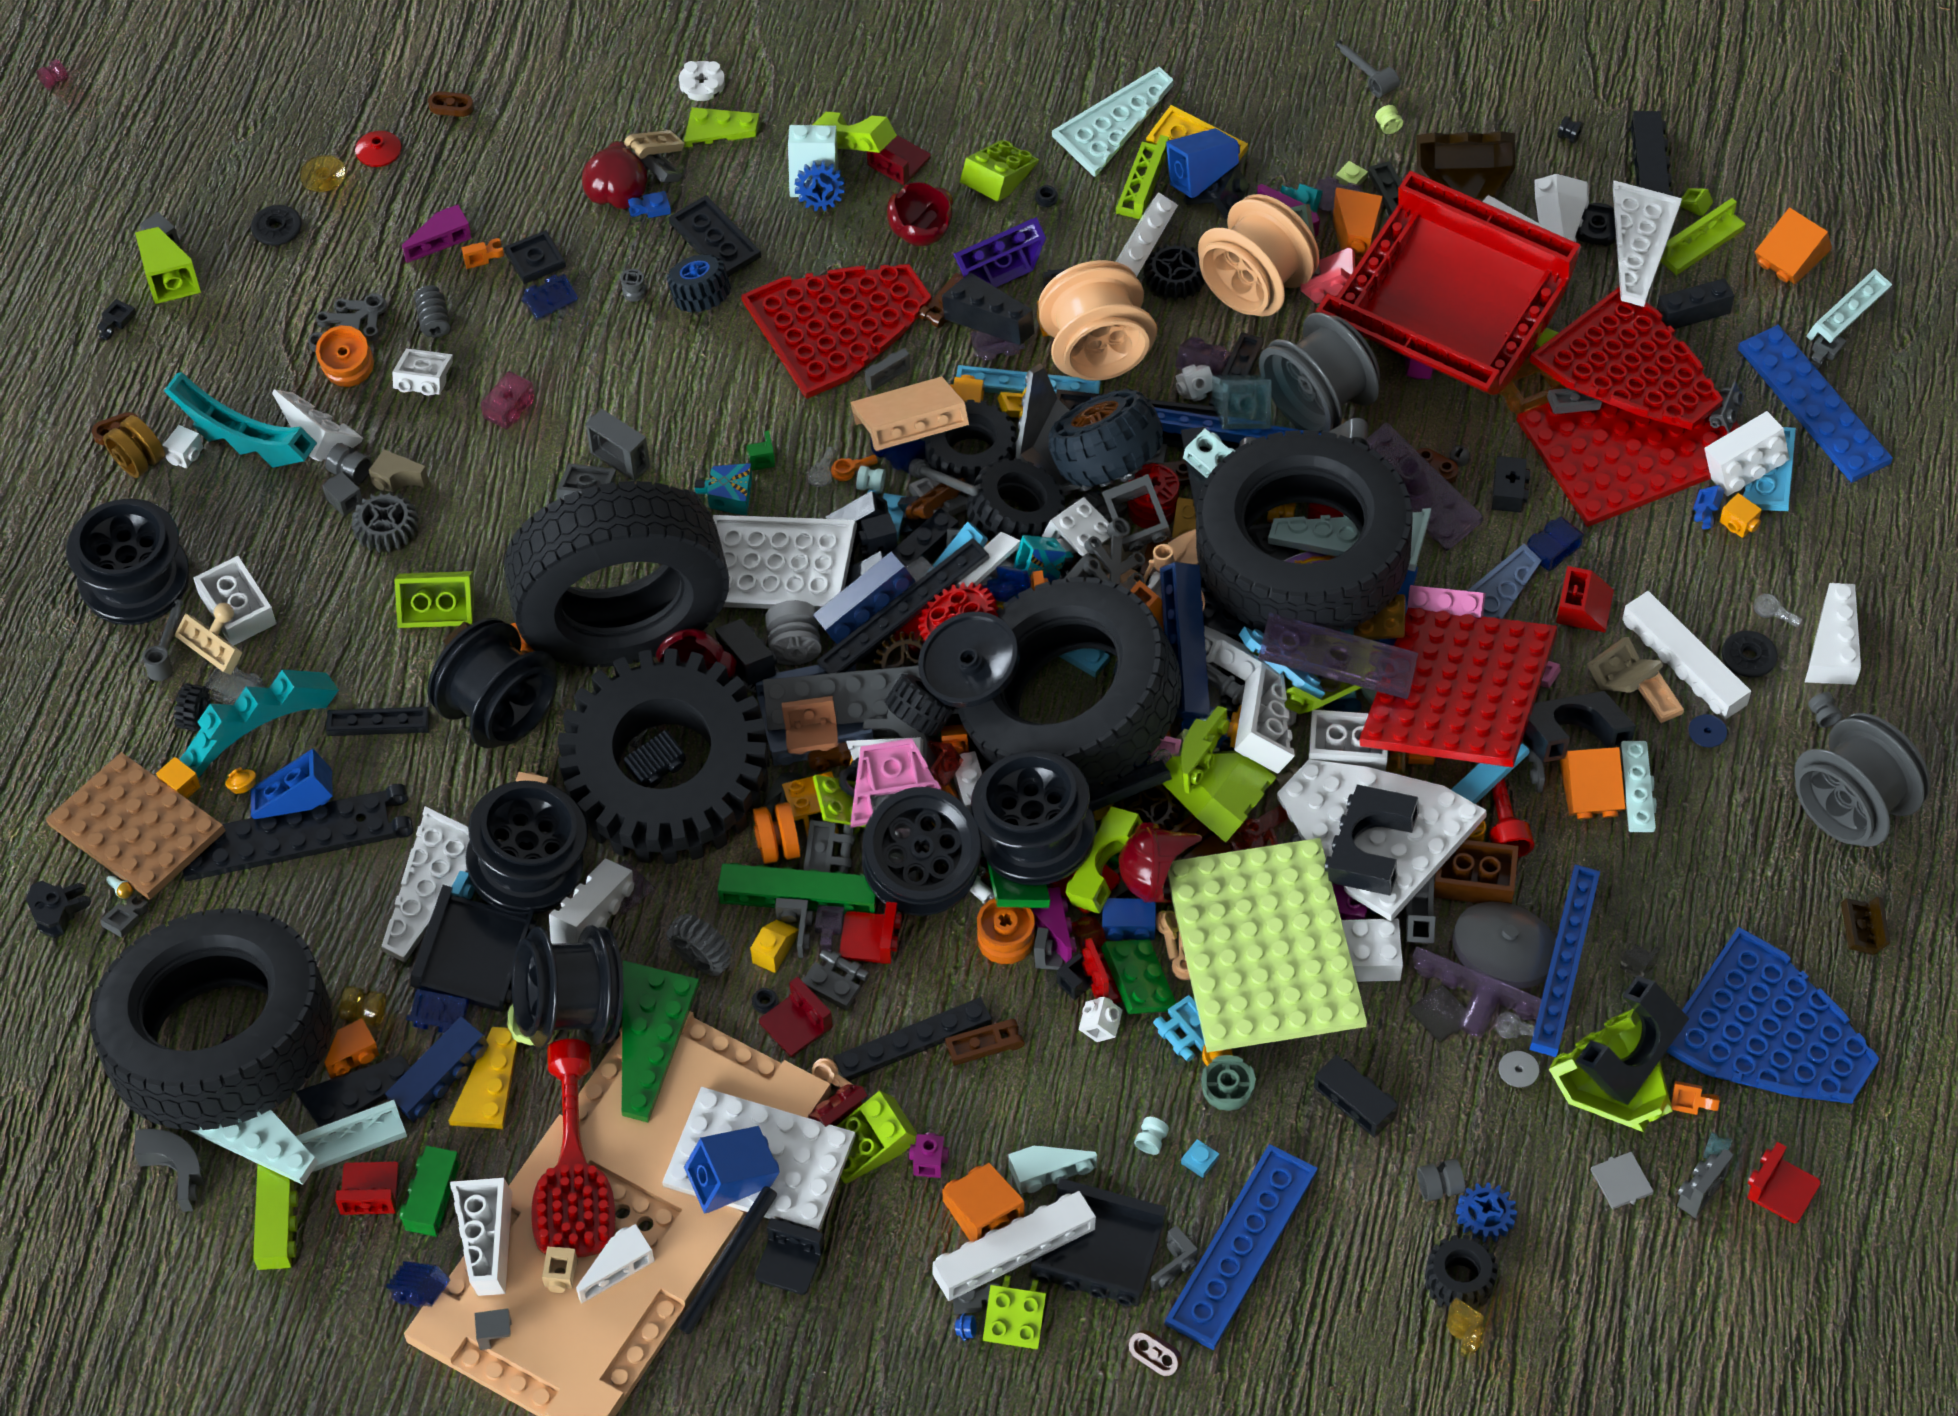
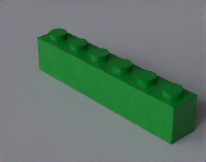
M722 863L718 885L719 904L775 908L776 898L808 900L809 910L813 912L846 914L848 911L876 914L878 897L869 887L864 874H846L841 871L830 873L820 872L816 869L795 870L791 867L771 868L765 865L748 866L740 863Z

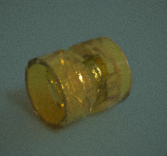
M347 986L340 1001V1019L355 1022L363 1018L366 1025L378 1027L385 1014L386 994L372 990L365 993L362 988Z

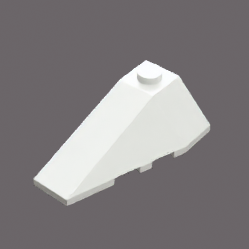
M1559 174L1534 180L1539 224L1546 227L1548 231L1576 242L1575 236L1578 227L1582 226L1584 209H1587L1589 205L1588 183Z
M273 390L272 394L291 427H302L317 442V445L309 454L312 459L323 461L337 443H343L354 448L362 442L363 437L345 424L339 426L332 422L333 417L331 415L314 410V405L292 392Z

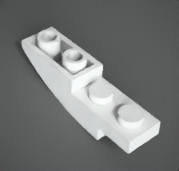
M1204 626L1207 663L1214 662L1244 681L1262 662L1267 665L1265 660L1251 653V650L1244 644Z

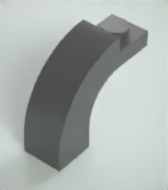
M889 709L887 717L875 716L874 719H864L863 729H872L873 737H921L923 739V758L928 765L930 773L936 775L938 750L933 736L910 727L896 717Z
M1435 874L1405 906L1406 942L1434 944L1435 917L1433 914Z
M160 1129L135 1130L134 1155L139 1166L164 1165L174 1169L178 1173L177 1201L182 1212L194 1211V1201L198 1200L197 1186L205 1185V1178L192 1147L183 1138L169 1131Z

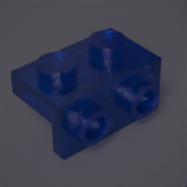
M416 989L411 1015H407L406 1020L413 1021L412 1027L428 1030L429 1025L439 1027L438 1032L445 1033L460 1017L466 1020L470 1000Z

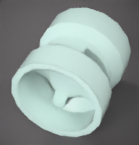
M861 465L857 475L856 488L858 490L872 489L877 493H882L886 470L880 468L871 470L868 466Z
M1146 1117L1141 1125L1142 1132L1137 1134L1134 1144L1139 1150L1156 1155L1161 1150V1140L1167 1136L1169 1127L1158 1118Z

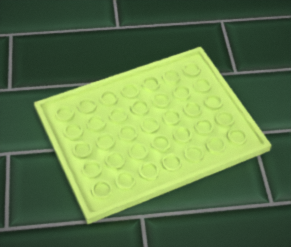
M1321 838L1172 862L1167 879L1207 1052L1366 1027L1367 1020L1332 882L1329 881L1328 872L1325 871L1326 858Z

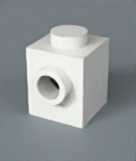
M181 425L177 426L162 445L167 461L172 465H180L186 469L193 461L197 460L203 449L199 433Z

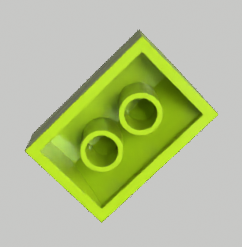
M473 571L402 573L395 577L398 628L460 626L464 621L473 624L475 596Z

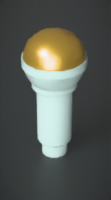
M115 876L107 877L108 885L115 889V893L119 898L126 899L132 895L133 887L128 881H120Z

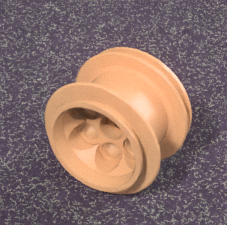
M1249 195L1235 203L1230 209L1227 218L1228 229L1213 228L1201 236L1198 244L1199 265L1205 282L1224 304L1243 314L1265 317L1271 316L1281 309L1285 299L1284 287L1298 288L1301 287V284L1309 282L1319 265V250L1316 240L1306 223L1290 207L1267 195Z
M1108 260L1081 263L1058 274L1042 291L1038 303L1040 323L1045 332L1055 338L1051 348V355L1054 364L1063 373L1091 381L1115 378L1137 366L1152 348L1157 335L1156 324L1152 316L1141 309L1144 300V290L1135 273L1129 267Z

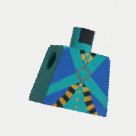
M751 464L713 466L709 480H695L696 494H707L711 509L747 516L753 479Z
M1022 535L1011 576L1021 587L1028 589L1031 587L1030 577L1032 572L1043 570L1044 578H1048V581L1052 583V580L1059 579L1062 567L1073 564V555L1070 551H1065L1054 538Z

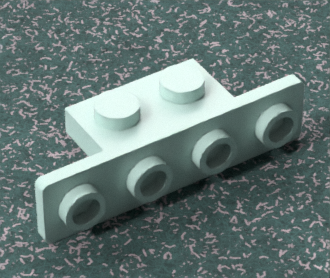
M1622 741L1621 755L1629 831L1654 832L1656 828L1654 813H1656L1657 804L1656 798L1652 796L1654 776H1650L1647 742Z

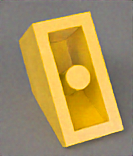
M777 919L762 927L750 947L752 963L776 973L798 937L799 929Z

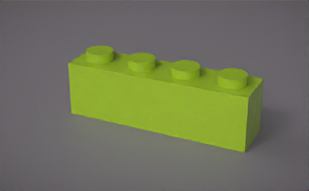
M260 1164L257 1165L253 1259L258 1270L291 1268L292 1258H295L297 1253L296 1242L292 1241L293 1232H297L298 1227L297 1217L293 1216L294 1207H298V1192L294 1191L296 1181Z

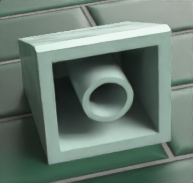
M790 125L788 139L790 197H799L800 195L795 194V187L797 186L794 183L795 178H799L797 176L798 171H804L805 164L812 167L814 160L817 165H821L822 160H824L825 166L828 167L830 164H834L833 171L838 170L836 126ZM810 175L806 180H810L812 178V175ZM817 180L816 185H818L819 188H821V192H822L823 187L820 186V184L818 183V180ZM833 191L829 192L827 194V197L830 196L833 193Z

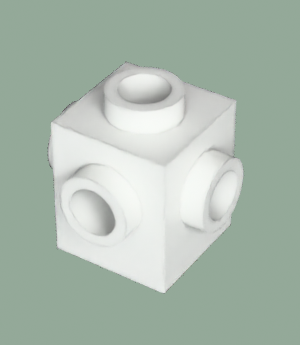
M1206 365L1187 366L1182 369L1183 373L1175 376L1177 391L1186 399L1198 401L1205 398L1206 393L1217 389L1210 367Z
M1106 997L1087 1001L1083 1008L1079 1030L1096 1042L1115 1038L1123 1009Z

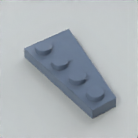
M1525 544L1520 546L1467 590L1486 593L1484 617L1503 619L1539 567L1542 560Z

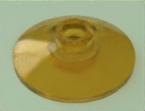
M320 155L306 161L301 167L299 175L301 183L307 189L315 192H326L337 188L344 181L346 169L340 159L330 155Z

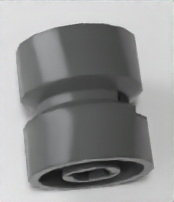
M343 443L334 445L327 455L325 463L326 470L335 475L343 472L355 485H360L364 482L372 466V460L369 456L355 451Z
M1456 1158L1441 1161L1438 1167L1434 1164H1429L1417 1168L1418 1184L1426 1202L1441 1199L1444 1193L1450 1197L1465 1192L1464 1176Z

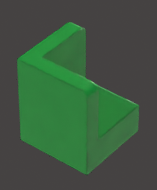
M769 430L764 431L765 442L746 446L752 471L775 467L774 451Z

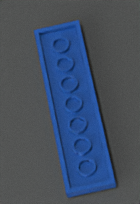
M1779 325L1739 343L1738 350L1851 483L1891 464L1893 457Z
M1271 1144L1267 1146L1166 1317L1165 1326L1215 1350L1318 1171L1317 1167Z

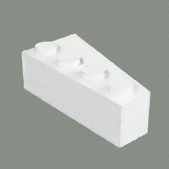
M1829 583L1805 682L1856 685L1861 670L1855 584Z
M1262 662L1245 681L1234 750L1278 774L1295 756L1294 749L1290 748L1292 732L1288 730L1287 721L1290 718L1289 710H1286L1284 704L1287 700L1283 673L1279 674L1272 667Z
M605 858L588 875L586 885L580 883L575 888L573 898L566 897L561 902L562 908L559 911L554 909L549 914L551 943H578L580 934L586 926L606 927L607 920L612 914L615 915L618 912L623 899L629 897L634 889L632 870Z
M504 1178L450 1182L460 1226V1236L464 1246L463 1251L469 1282L478 1296L505 1294L512 1191Z

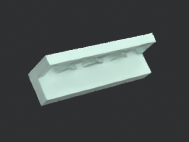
M1874 269L1820 318L1806 337L1812 341L1817 335L1821 334L1831 343L1888 291L1892 284Z
M394 1100L296 1137L318 1161V1164L312 1171L314 1172L405 1138L407 1134Z

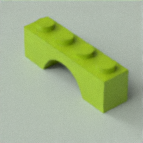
M825 112L812 124L836 126L838 149L880 153L897 136L888 118L883 116H870L859 123L847 125L841 113Z
M1111 806L1107 815L1102 818L1101 826L1095 836L1094 845L1089 857L1067 883L1065 892L1072 906L1100 914L1111 893L1105 879L1102 877L1103 867L1113 855L1121 852L1128 838L1143 823L1139 814Z

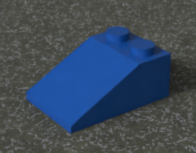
M314 749L309 750L251 789V817L259 819L307 811L326 804L333 797L332 768Z

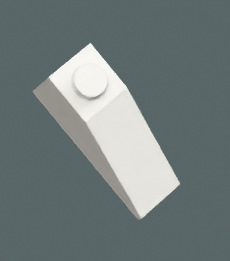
M636 1224L629 1228L624 1227L616 1232L615 1236L609 1240L580 1281L576 1289L581 1303L654 1262L652 1249Z

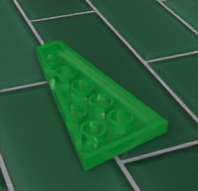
M623 960L622 1116L648 1123L700 983L697 978Z

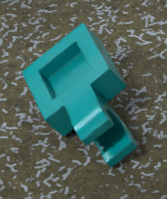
M1299 184L1298 189L1282 185L1280 193L1304 204H1309L1312 212L1317 213L1323 191L1305 184Z

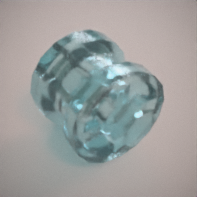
M1711 1132L1703 1158L1708 1159L1710 1155L1714 1154L1719 1156L1724 1148L1729 1151L1732 1139H1722L1716 1133Z

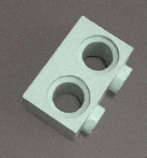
M1204 429L1185 448L1183 459L1208 478L1220 461L1222 462V459L1232 451L1235 452V450L1225 446L1217 434L1210 433ZM1199 447H1207L1210 451L1203 452Z

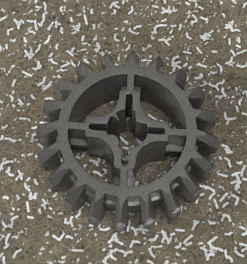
M380 491L379 496L376 497L371 494L370 499H362V505H356V512L352 513L353 521L351 526L354 536L359 540L362 547L367 546L370 551L376 548L379 553L383 549L390 553L391 548L394 547L399 550L400 544L408 545V539H414V532L418 531L419 518L416 508L411 504L408 497L403 498L400 493L394 496L391 491L387 495Z
M681 914L678 918H675L666 932L667 941L670 943V947L675 950V954L679 955L689 966L694 967L697 971H702L705 975L719 976L728 968L731 960L734 958L733 950L730 947V943L725 940V936L721 935L711 924L706 923L701 918L698 919L696 915Z

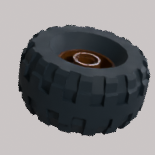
M1131 389L1115 390L1093 397L1091 400L1075 406L1074 409L1062 415L1053 424L1049 432L1048 438L1050 442L1048 443V448L1062 477L1064 476L1073 485L1092 487L1122 478L1145 465L1148 460H1151L1157 451L1160 450L1163 443V427L1150 399L1144 397L1141 392Z

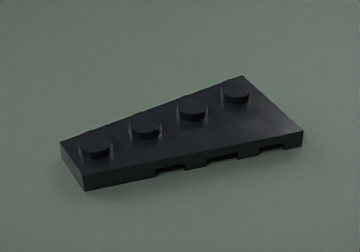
M401 1055L298 1090L295 1093L319 1128L367 1110L386 1099L385 1093L409 1070L410 1066Z

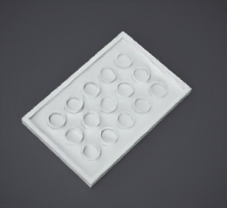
M713 515L729 574V592L723 607L769 609L784 601L799 600L810 603L818 611L844 590L857 529L855 520Z
M701 1087L663 1179V1187L696 1196L684 1166L700 1137L759 1126L762 1134L768 1140L769 1149L773 1158L777 1160L780 1171L770 1187L777 1192V1196L764 1217L776 1220L786 1219L796 1226L803 1228L812 1227L820 1231L855 1140V1132L830 1124L825 1127L821 1122ZM760 1192L726 1206L748 1212Z

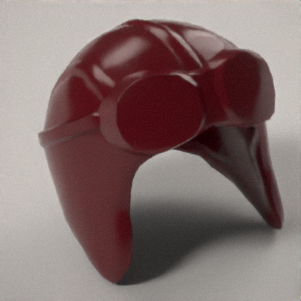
M1150 822L1140 824L1136 828L1135 833L1128 838L1119 855L1120 874L1127 888L1147 903L1173 902L1167 879L1170 866L1177 855L1186 848L1201 841L1202 836L1195 833L1161 829L1160 825Z

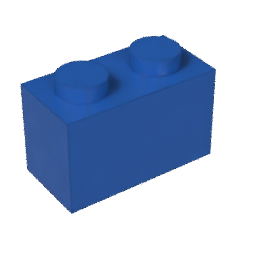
M1108 898L1102 908V939L1112 941L1122 939L1155 940L1156 902L1147 903L1142 899Z

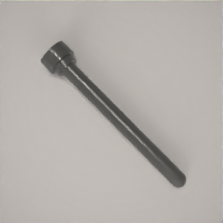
M916 458L909 465V473L915 478L922 479L928 477L971 496H976L979 493L976 486L930 468L929 463L923 459Z

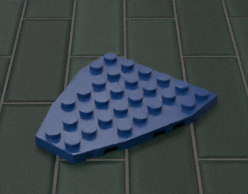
M1738 927L1682 1009L1689 1020L1666 1053L1707 1076L1792 1097L1852 1104L1877 1066L1879 1057L1873 1049L1866 1045L1864 1037L1854 1031L1849 1024L1850 1019L1844 1011L1821 988L1817 990L1808 981L1809 976L1804 971L1799 972L1790 962L1791 958L1785 952Z

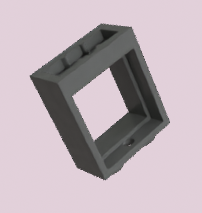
M603 409L588 419L586 429L590 453L635 482L650 467L646 437Z
M1148 474L1102 492L1112 520L1118 518L1115 506L1148 493L1161 524L1130 536H1125L1122 539V546L1125 552L1139 551L1144 545L1151 542H1162L1167 539V536L1171 535L1169 525Z

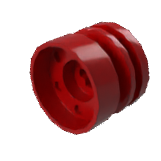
M1161 464L1143 465L1141 467L1142 470L1135 473V478L1128 480V482L1147 474L1149 475L1167 523L1170 525L1175 519L1177 497H1179L1180 484L1178 476L1172 469ZM1149 493L1127 502L1128 515L1134 524L1145 529L1161 524Z

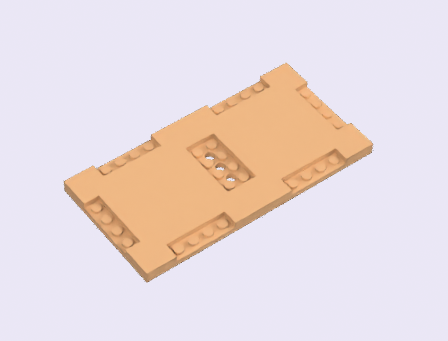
M690 1011L649 1122L622 1116L621 1027L619 1038L578 1094L580 1139L587 1163L590 1166H596L598 1170L602 1171L611 1185L615 1202V1213L622 1208L630 1211L626 1218L620 1219L616 1217L615 1234L624 1227L629 1228L634 1224L638 1227L643 1221L653 1223V1227L650 1230H640V1232L652 1249L654 1262L584 1303L580 1302L576 1287L599 1254L577 1258L578 1263L575 1269L572 1289L565 1288V1292L555 1293L544 1286L542 1275L546 1255L537 1248L534 1240L531 1215L532 1199L540 1177L546 1173L548 1168H554L558 1163L563 1136V1116L559 1114L509 1185L512 1191L506 1293L478 1296L469 1282L465 1256H463L440 1290H434L404 1332L407 1343L537 1416H616L685 1313L747 1214L746 1211L729 1206H724L704 1214L696 1196L663 1187V1179L700 1088H708L809 1118L808 1115L816 1106L830 1097V1083L785 1060L782 1063L699 1021L694 1018L693 1012ZM508 1308L512 1319V1325H510L511 1336L491 1339V1349L480 1350L476 1339L475 1313Z

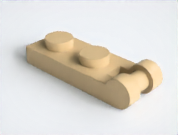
M671 130L631 134L624 141L625 146L631 150L633 149L640 159L650 154L682 151L685 145Z

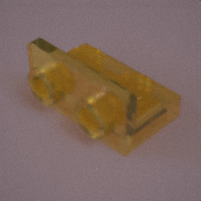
M1456 1297L1449 1306L1446 1327L1449 1328L1453 1336L1463 1339L1460 1355L1465 1358L1470 1351L1475 1353L1483 1341L1481 1336L1485 1331V1328H1483L1484 1316Z

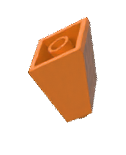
M1336 187L1332 222L1341 251L1347 248L1353 249L1355 252V267H1357L1377 236L1382 196Z
M1789 207L1756 249L1755 255L1758 260L1757 263L1765 270L1770 268L1776 272V276L1786 283L1790 281L1796 284L1830 252L1832 246L1828 231Z
M1619 747L1567 751L1565 759L1559 760L1569 816L1577 815V819L1582 820L1593 818L1592 814L1602 813L1603 818L1617 817L1618 812L1625 810Z
M990 1163L973 1168L968 1175L959 1180L954 1179L942 1189L943 1202L970 1241L975 1242L983 1238L993 1229L999 1230L1004 1228L1018 1217L1024 1218V1200Z

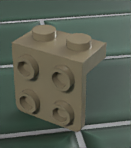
M1623 637L1587 663L1600 690L1622 691L1626 693L1637 690L1640 687V683L1655 677L1658 674V670L1664 666L1661 660L1640 659L1629 637Z

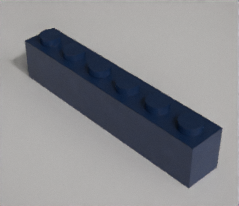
M1173 562L1160 568L1164 633L1177 657L1181 674V697L1179 707L1176 708L1177 713L1175 717L1196 719L1210 714L1200 565Z

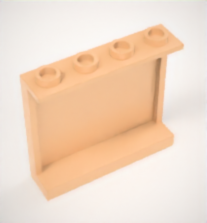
M942 376L850 402L855 424H863L871 434L873 447L876 451L969 425L965 402Z

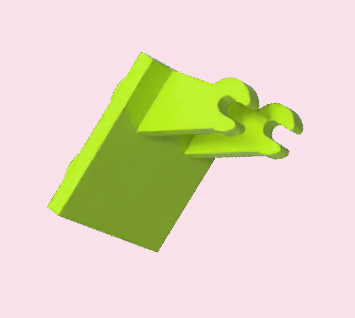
M814 775L813 781L823 821L850 825L854 797L847 795L841 789L838 778ZM847 780V783L855 789L856 781ZM866 825L854 827L853 835L860 831L859 827H866Z
M1005 1275L1002 1286L990 1285L983 1341L1038 1349L1046 1293L1037 1292L1039 1280L1034 1279L1030 1291L1010 1288L1011 1276Z

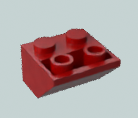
M1567 566L1556 623L1606 633L1614 589L1592 570Z

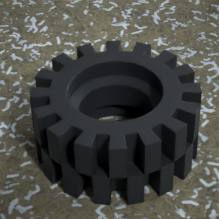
M189 683L181 686V690L178 691L179 697H176L175 700L177 704L174 706V710H176L174 713V718H176L174 723L177 728L199 731L201 729L197 722L211 703V700H209L211 697L210 693H208L209 689L206 686Z

